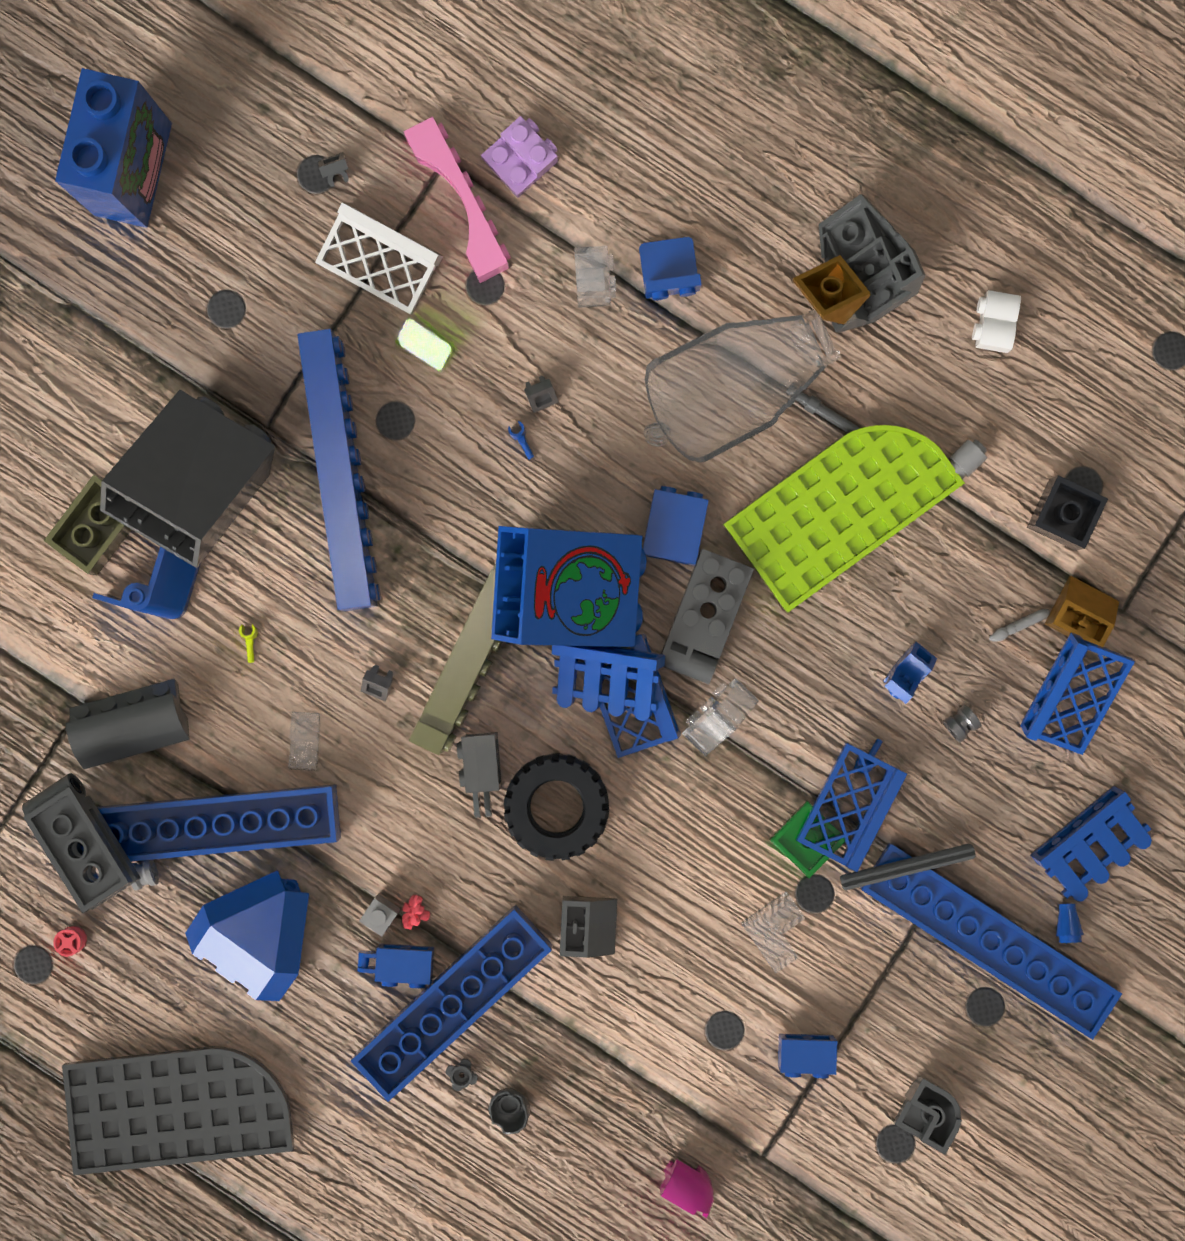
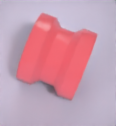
M69 926L56 934L53 941L54 948L61 956H72L83 950L86 946L87 935L82 928Z

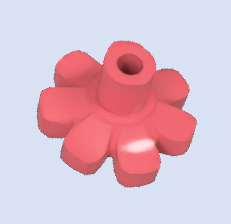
M412 895L409 903H404L402 911L406 913L402 916V923L405 929L411 930L413 925L418 926L421 920H429L430 911L425 910V907L421 905L422 896Z

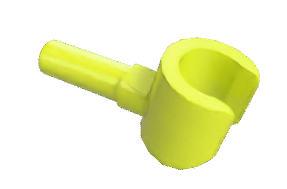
M252 624V633L246 636L245 627L241 625L239 627V634L245 639L248 663H254L253 645L254 639L258 636V630Z

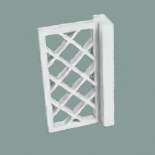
M341 203L337 211L339 215L315 263L412 315L436 266H439L443 256L349 205ZM345 222L352 226L355 238L341 242L338 231L342 223ZM358 230L365 233V235L359 236ZM369 237L376 239L379 251L365 255L361 240ZM336 238L337 244L332 245L334 239ZM357 242L361 257L347 261L343 246ZM381 243L389 246V248L383 249ZM339 248L342 263L331 265L324 261L329 250ZM393 250L400 252L403 264L389 268L384 253ZM381 255L385 270L371 274L367 259ZM405 256L413 259V261L407 262ZM363 261L367 275L359 278L353 277L349 264ZM420 263L428 267L423 278L415 281L412 280L408 266ZM344 266L346 272H344V271H342V270H340V269H338V268ZM405 268L409 283L395 287L390 272ZM386 273L391 288L379 291L375 288L372 278ZM368 279L370 285L362 281ZM420 283L417 290H415L414 285ZM410 286L413 298L409 306H406L399 302L396 290ZM392 292L394 299L386 294Z

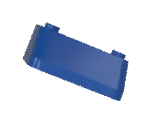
M160 547L149 585L132 583L124 589L121 599L100 593H94L92 598L166 619H179L187 610L200 565L196 568Z

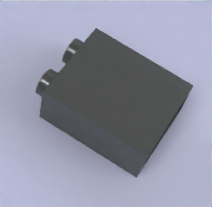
M179 390L101 481L100 511L198 568L269 477L275 446L271 444L267 434L254 425L242 427L224 416L222 409L213 400L203 396L195 399L184 391Z

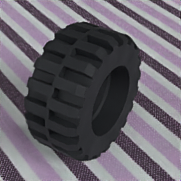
M552 753L541 755L523 765L512 778L504 798V818L508 824V831L511 836H514L518 841L517 844L522 849L525 848L530 851L531 855L535 857L541 856L549 861H554V859L569 860L570 857L584 854L585 850L593 847L598 842L597 840L600 835L603 834L609 817L607 789L598 772L584 760L582 761L570 754ZM550 781H564L571 784L582 798L583 811L579 821L572 828L563 832H551L543 829L532 816L531 800L535 791L541 785Z

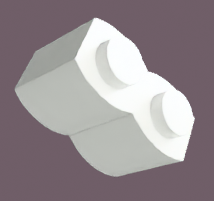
M988 290L984 297L979 298L976 312L980 313V322L974 325L972 340H976L975 348L1008 353L1012 350L1021 296Z

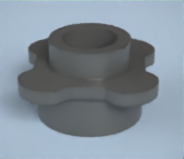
M462 1059L459 1064L455 1066L449 1065L446 1069V1075L450 1077L452 1088L455 1091H461L469 1084L474 1085L477 1082L478 1077L473 1073L471 1061L468 1059ZM464 1073V1077H460L459 1074Z

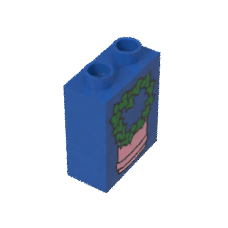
M82 68L55 182L94 216L148 228L172 122L139 81Z

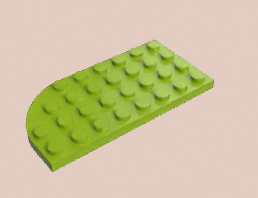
M892 425L863 427L839 438L723 523V526L783 609L788 613L961 487L965 482L955 472V468L943 451L934 442L920 433Z

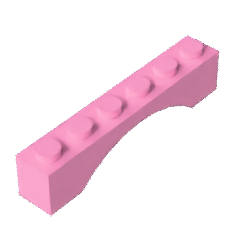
M431 117L403 131L418 163L442 176L455 189L463 201L469 222V241L466 255L479 282L482 283L509 269L507 260L511 259L505 245H499L494 237L498 235L497 229L491 219L486 221L482 213L486 208L480 196H473L470 188L474 185L467 171L462 173L457 164L461 160L454 147L449 149L445 141L449 137L443 124L437 125L434 118Z

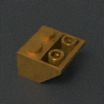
M1069 576L1045 625L1068 637L1072 632L1081 636L1085 641L1104 647L1115 626L1119 601Z

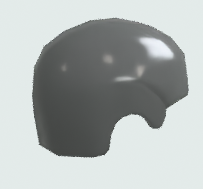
M505 1088L499 1090L491 1098L488 1107L491 1122L499 1126L504 1134H518L526 1127L530 1116V1104L521 1092L513 1088Z

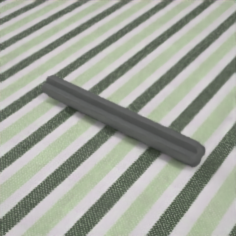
M965 844L840 876L841 885L844 890H850L971 860L976 857L973 845Z

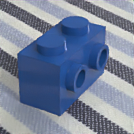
M779 1033L778 1068L780 1072L785 1073L786 1077L792 1078L801 1077V1074H812V1077L821 1079L829 1078V1075H836V1038L834 1035Z

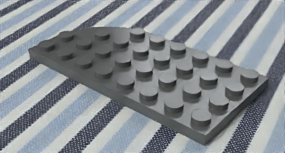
M214 1046L68 1062L62 1065L73 1175L292 1152L295 1148L291 1109L283 1087L265 1065L254 1057L236 1049Z

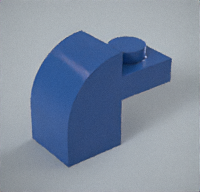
M915 642L889 671L884 679L886 683L884 687L888 689L894 698L900 699L907 704L914 696L918 684L933 670L937 658L918 642Z

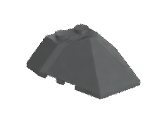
M860 194L819 224L821 257L827 262L841 255L870 292V297L845 324L832 322L835 332L840 333L874 323L918 294L926 275L916 251L864 195Z

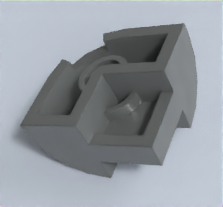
M918 1077L906 1092V1099L893 1122L896 1126L918 1137L923 1143L946 1155L962 1122L960 1107L956 1099L949 1092L923 1077Z

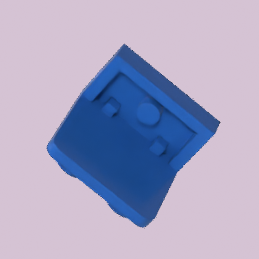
M683 237L647 242L640 245L639 253L646 299L664 300L669 298V295L676 294L686 297L695 295L697 291H700L702 285L701 277L697 273L692 238Z

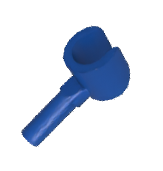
M518 421L521 431L514 434L510 426H508L510 436L521 444L529 460L534 455L525 438V427L522 422Z
M876 739L868 754L875 757L883 741ZM859 756L854 768L862 767ZM864 758L866 765L873 763Z

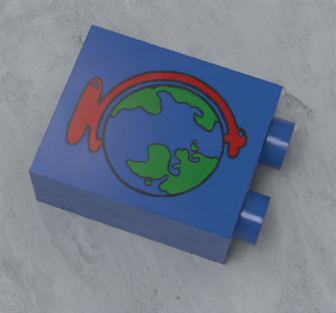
M499 526L491 639L519 645L635 647L636 632L640 629L643 620L642 609L638 603L639 579L644 574L647 563L646 554L642 548L643 535Z

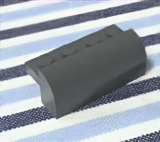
M175 679L69 708L70 722L66 723L67 737L72 752L83 769L190 740L188 718L180 706L179 685Z

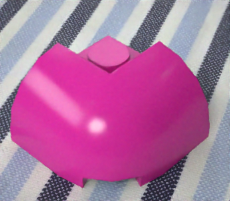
M678 1159L674 1163L669 1161L664 1169L665 1179L660 1186L661 1197L692 1215L699 1211L703 1213L702 1216L707 1218L714 1202L712 1182L707 1172L699 1165L695 1170Z

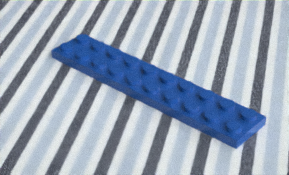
M889 843L874 867L912 857ZM932 870L860 887L868 895L1092 1040L1122 995L1121 992Z

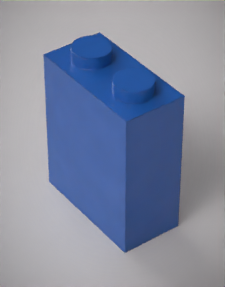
M661 486L660 490L655 489L653 493L643 550L646 557L695 566L709 500L703 499L704 494L687 491V495L677 494V489Z

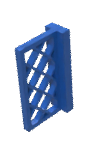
M1071 632L1020 725L1025 736L1034 741L1041 739L1083 755L1135 661L1130 657L1085 641L1081 636ZM1088 650L1098 654L1099 661L1084 666L1083 658ZM1115 661L1124 663L1119 672L1109 675L1106 668L1107 664ZM1102 667L1105 677L1090 682L1087 672ZM1083 674L1086 684L1071 690L1069 683L1072 678ZM1107 683L1109 686L1108 693L1096 699L1093 688ZM1089 690L1092 700L1077 706L1074 696ZM1070 697L1073 708L1058 713V703ZM1095 707L1096 714L1094 718L1083 722L1080 712ZM1076 714L1079 724L1064 729L1061 719ZM1058 721L1060 731L1052 734L1043 732L1047 724ZM1082 730L1083 737L1078 745L1068 741L1067 735Z
M643 633L635 636V647H630L631 650L652 653L646 634ZM633 667L629 669L631 671H638V669ZM603 675L602 684L604 679L610 681L609 676ZM661 678L659 683H655L653 702L658 703V710L652 713H654L656 721L651 718L645 720L639 734L625 727L630 714H634V707L629 708L626 706V711L628 712L622 725L611 720L606 703H600V709L618 758L678 739L681 736ZM628 686V691L636 694V690ZM650 722L658 726L662 737L651 740L642 736L647 723ZM614 726L617 727V728H619V731H618L617 734H616V731H615ZM622 731L637 737L633 747L622 750L619 743ZM640 739L646 742V743L637 745Z
M845 743L796 841L858 872L907 773ZM849 751L859 756L862 767L847 771L844 760ZM864 758L873 763L866 765ZM878 765L886 769L882 780L871 783L868 768ZM842 766L843 772L838 774ZM864 770L868 785L853 789L849 774ZM845 776L849 791L835 795L832 788L834 780ZM869 789L872 797L869 805L859 807L855 793ZM828 792H830L831 797L825 798ZM851 795L855 809L840 813L836 799ZM833 801L837 815L822 820L819 811L821 805ZM866 810L865 813H864V815H863V817H862L861 811ZM857 813L859 820L857 829L846 832L842 818ZM817 815L818 821L813 823ZM838 819L842 834L828 838L824 823ZM820 825L824 840L813 843L805 839L810 828ZM841 838L845 839L847 848L842 857L832 852L830 842ZM826 844L828 850L820 847V845Z

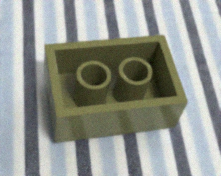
M97 475L91 477L44 539V542L90 575L99 574L132 530L100 511L101 481L104 478Z

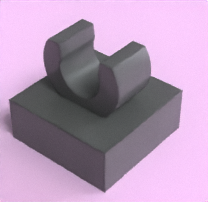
M344 152L318 161L322 178L327 177L331 187L335 186L333 180L335 174H341L344 181L348 182V173L346 171L348 164Z

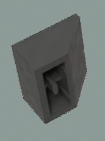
M563 896L560 956L589 958L615 954L618 899Z

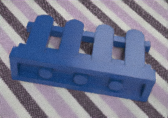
M552 645L551 655L560 656V659H556L554 662V667H559L558 686H554L552 689V694H557V703L560 707L568 708L574 703L575 698L583 699V708L587 712H594L600 707L601 702L608 703L609 713L612 716L618 717L626 711V706L634 707V715L640 721L649 719L652 716V712L658 710V703L653 702L655 683L660 682L661 675H656V671L665 666V655L611 646ZM578 659H582V660H586V661H585V663H581V662H578ZM604 663L611 664V667L604 666ZM630 667L638 668V671H631L629 669ZM577 670L585 672L583 690L576 689ZM603 675L610 676L609 695L601 693ZM629 679L637 680L635 699L627 698Z
M1113 786L1030 855L1038 865L1046 869L1045 873L1050 878L1055 875L1065 888L1061 891L1065 898L1068 899L1071 896L1076 901H1084L1088 897V889L1085 887L1088 881L1092 879L1098 884L1106 883L1109 879V872L1105 867L1111 862L1120 867L1128 865L1131 858L1127 849L1133 844L1140 849H1147L1151 845L1152 840L1148 834L1151 828L1146 823L1141 825L1133 815L1132 811L1135 807L1129 802L1131 799L1125 791ZM1117 823L1128 836L1121 843L1110 830ZM1095 841L1107 853L1100 860L1089 847ZM1075 858L1086 871L1080 877L1068 865Z

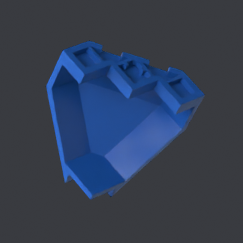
M277 870L204 904L185 932L192 954L200 960L203 958L209 960L217 966L215 971L231 983L238 981L249 989L247 994L253 999L280 1001L299 974L309 893L300 891L297 880L282 879Z

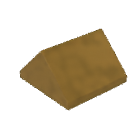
M841 255L793 278V282L820 317L826 321L845 324L870 297L869 290Z

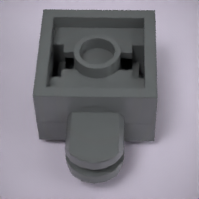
M498 732L467 734L462 736L461 741L457 743L458 759H463V769L459 770L460 787H465L466 793H473L475 818H481L480 792L484 793L486 817H492L490 791H499L502 787Z

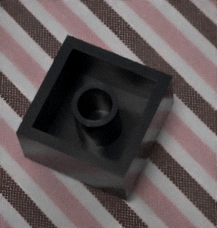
M1057 475L1049 478L1027 528L1075 551L1085 549L1108 498Z

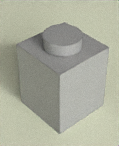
M378 894L359 922L382 937L401 908Z

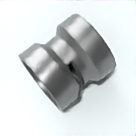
M966 705L958 709L957 715L949 716L943 721L944 726L959 743L967 738L969 731H976L982 726L977 716Z

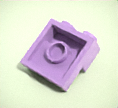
M521 116L500 134L501 137L481 155L482 160L517 198L558 162L557 155L555 154L558 149L548 138L543 141L537 134L540 131L537 125L530 118L525 121Z

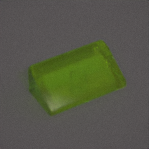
M409 317L395 341L396 344L440 373L455 351L454 346Z

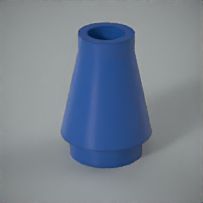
M1076 903L1059 904L1056 936H1059V943L1082 942L1081 935H1084L1077 914Z

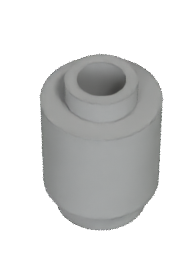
M976 439L973 442L967 440L949 457V460L955 468V472L963 479L965 476L969 477L987 459L985 455L987 449Z

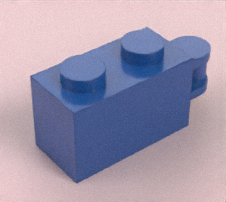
M379 944L377 951L358 952L357 971L361 973H375V982H382V986L396 987L398 983H408L410 988H425L426 985L431 984L433 979L434 947ZM369 958H376V966H369Z

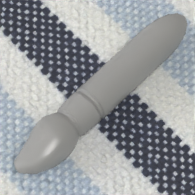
M1038 610L1005 627H1000L989 637V640L993 642L1005 640L1009 635L1044 620L1050 615V610Z

